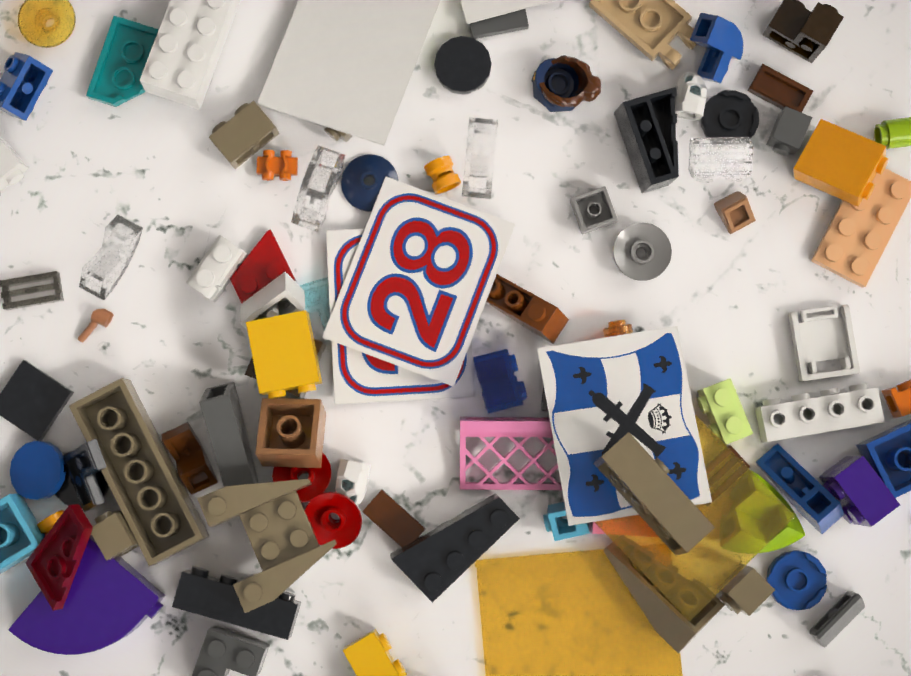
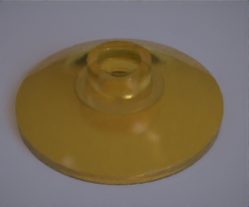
M25 0L18 13V26L21 34L28 42L42 48L56 47L64 43L71 36L76 24L75 11L68 0ZM54 19L53 25L46 27L47 20Z

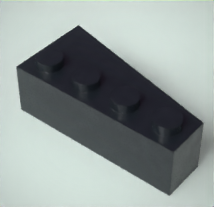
M495 493L465 510L457 517L418 537L403 548L390 553V558L433 603L520 518Z

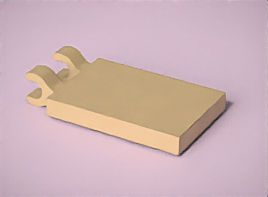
M591 0L589 2L591 9L651 61L659 56L671 70L681 62L680 58L682 57L678 51L669 45L677 35L689 49L693 50L697 45L690 41L694 30L689 25L692 16L674 0Z

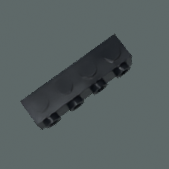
M192 566L191 570L182 571L172 604L173 608L286 640L292 637L301 601L295 600L296 595L284 591L274 601L244 613L233 584L238 582L237 578L221 574L220 578L209 576V570Z

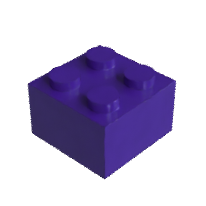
M863 455L846 456L819 476L823 482L822 486L841 503L844 513L843 518L849 524L853 522L854 525L872 527L900 506V503Z

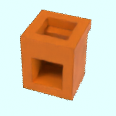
M911 380L900 383L896 387L882 390L893 418L911 414Z

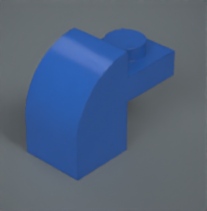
M700 13L690 41L706 48L697 74L704 80L722 83L728 71L731 58L738 60L742 58L743 38L740 30L734 23L718 15Z

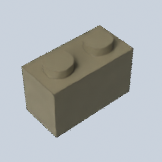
M254 100L250 104L244 103L234 112L235 116L228 122L223 121L216 125L212 130L213 134L209 136L213 144L234 169H237L280 134L276 126Z
M119 510L107 511L94 519L97 524L93 526L91 534L106 561L122 557L139 547L123 513L119 512Z
M744 564L739 565L716 588L722 594L719 599L730 611H734L736 614L742 612L748 616L775 591L753 567Z

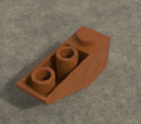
M496 275L486 303L526 329L554 344L569 319L558 307L502 276Z

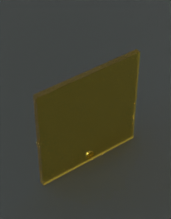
M696 415L695 418L712 503L695 506L715 528L688 553L675 556L640 515L594 522L633 562V567L639 569L688 621H691L795 517L745 465L744 460L739 459Z

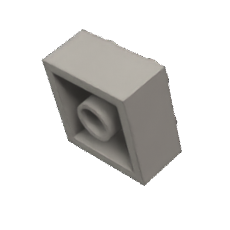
M606 186L570 199V204L582 235L615 224L618 220Z

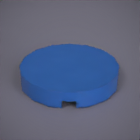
M32 441L24 444L17 450L11 461L10 478L11 484L19 495L25 499L41 500L52 497L60 490L66 476L63 465L65 464L64 456L60 449L49 442Z
M797 550L784 552L772 561L767 571L766 581L775 589L771 596L777 603L787 609L806 610L812 608L821 601L827 588L825 568L816 557L807 552Z

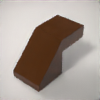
M188 422L161 434L162 442L176 461L178 475L191 495L218 483L201 441Z

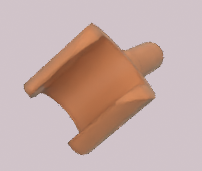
M106 309L94 310L91 315V322L77 339L83 343L93 330L96 329L98 324L106 328L111 323L114 314Z

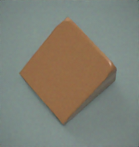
M739 191L714 203L715 209L729 234L756 221L747 196Z

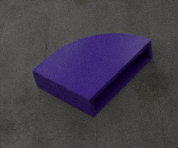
M90 535L63 609L53 611L44 594L40 591L8 630L21 641L42 651L63 655L90 653L112 645L128 636L147 617L153 619L164 606L160 602L166 595L122 557L106 561L93 536Z

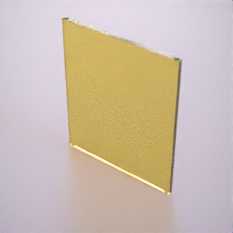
M666 544L641 546L653 554L654 560L666 567L669 564L672 565L671 550ZM604 549L476 560L475 567L477 568L486 676H683L681 654H678L654 630L603 552Z

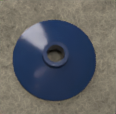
M362 155L352 160L346 166L341 178L342 192L346 200L353 207L361 211L372 212L385 177L399 181L398 175L393 165L385 158L378 155ZM368 176L375 179L374 183L370 186L364 184V179Z

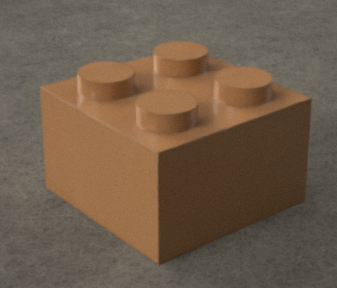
M262 398L255 452L262 467L321 468L326 411L321 399Z

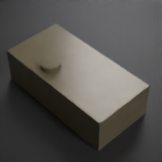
M629 432L593 463L675 556L688 553L715 528L667 475L669 473L667 466L658 458L654 460Z

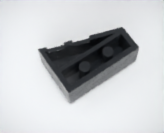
M676 87L625 101L614 112L641 193L668 186L679 177L678 141H676L677 114H675Z

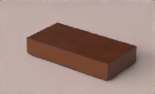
M765 64L760 66L747 90L780 109L786 106L801 113L813 93V90Z
M383 489L362 511L402 548L416 540L426 529Z

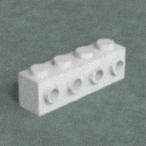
M867 383L849 386L850 392L839 393L838 388L820 391L821 397L810 398L809 393L792 395V402L781 403L780 398L763 400V406L755 408L761 443L883 423L885 420L878 387L868 389Z

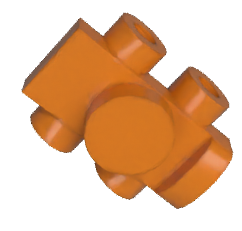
M263 150V156H257L256 173L257 175H262V180H274L275 175L279 176L281 181H291V176H298V157H292V151L281 150L280 157H275L274 150Z

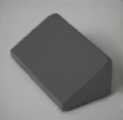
M848 591L809 630V634L822 647H827L865 608L862 597L858 593Z

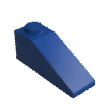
M778 443L756 461V465L821 534L826 532L844 516L841 503Z

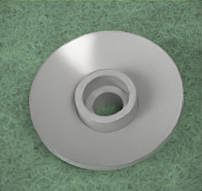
M650 223L629 225L620 232L613 246V257L618 269L624 275L634 280L647 281L658 277L666 270L671 261L672 248L669 238L659 227ZM639 248L644 249L646 257H637L636 250Z

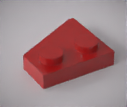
M271 229L263 235L230 278L241 303L245 302L284 272L296 281Z

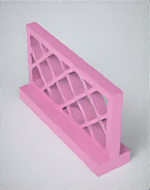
M460 417V490H562L561 483H558L551 476L558 469V464L556 463L547 472L537 462V459L548 449L556 456L555 449L552 447L554 441L549 417ZM466 437H479L486 446L474 457L466 449ZM484 437L494 438L490 442H488ZM500 437H508L516 445L504 457L492 446ZM514 437L524 438L520 442H518ZM530 437H538L545 444L534 457L522 446ZM543 437L552 439L547 442ZM489 448L501 459L490 471L478 461ZM518 449L530 459L520 471H517L507 461ZM466 455L471 459V461L467 465ZM474 463L486 474L479 482H465L466 470ZM503 463L515 473L508 482H499L492 475ZM533 463L545 474L537 483H529L522 476ZM488 478H490L493 482H485V481H486ZM520 478L524 483H517L515 481ZM547 478H549L553 483H543V482H544Z

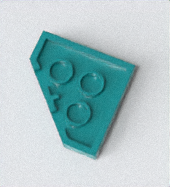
M114 16L86 96L91 100L117 107L145 93L140 78L159 29Z

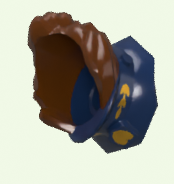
M566 55L543 61L537 70L534 71L531 80L533 82V97L550 112L573 111L583 100L591 102L601 93L600 78L592 75L590 66L575 57H567Z

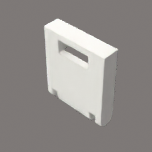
M848 304L840 306L841 317L838 316L837 306L800 311L801 323L798 321L797 312H790L788 314L799 382L861 373ZM840 360L841 370L817 373L816 362Z

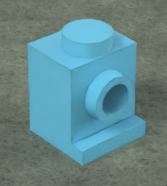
M564 502L548 505L547 514L543 515L544 524L547 532L552 531L555 541L590 534L589 523L568 526L567 519L562 518V516H567Z

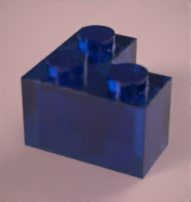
M503 349L473 357L487 416L520 408L524 405L523 400H526L527 393L524 382H518L516 375L514 376V372L519 371L514 354L509 355L508 349Z

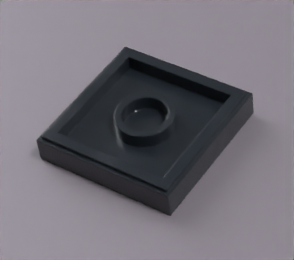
M23 360L0 393V416L37 441H42L74 392L28 361Z

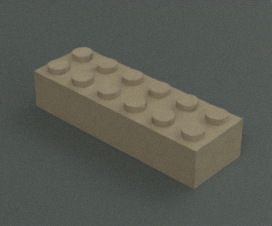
M120 378L69 405L86 442L97 439L107 465L101 471L149 566L156 565L209 537L131 380Z

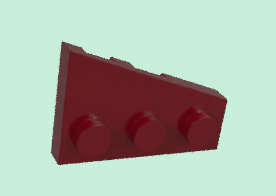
M79 504L69 505L25 562L53 611L63 609L93 530V526Z

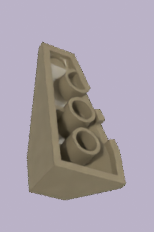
M620 535L603 551L654 630L678 654L725 606L703 583L696 579L692 581L687 580L677 573L678 568L671 564L668 567L654 560V556L650 551L623 535Z

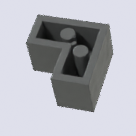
M214 625L207 631L192 676H228L230 670L247 676H258L261 673L270 644Z

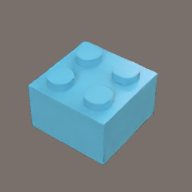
M18 493L8 494L0 499V574L31 556L45 537V534L41 533L37 527L38 522L26 501Z

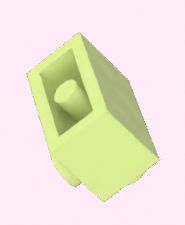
M731 378L697 391L699 395L697 397L698 405L702 413L707 414L710 422L708 429L715 442L717 441L719 445H727L753 434Z

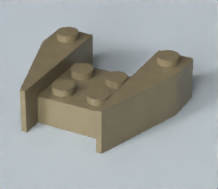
M309 479L225 486L197 498L209 527H215L240 516L260 564L262 572L233 584L244 613L274 601L337 544L336 540L320 546L297 493L298 490L312 485Z

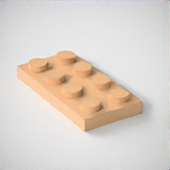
M886 168L881 175L878 173L875 175L872 181L875 184L874 189L868 200L862 199L859 207L844 200L841 201L811 259L813 263L862 288L866 287L911 199V181Z

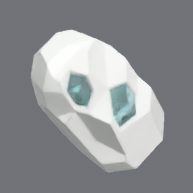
M688 71L680 77L677 83L675 114H677L678 118L701 120L704 114L707 88L701 76Z
M340 459L335 492L349 497L358 506L366 492L371 465Z

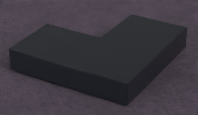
M97 439L84 443L63 458L84 512L93 510L105 503L95 474L105 469L107 465Z

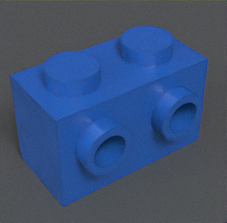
M15 52L14 55L7 59L4 65L5 72L0 79V110L26 121L33 111L40 94L47 85L53 70L30 55Z

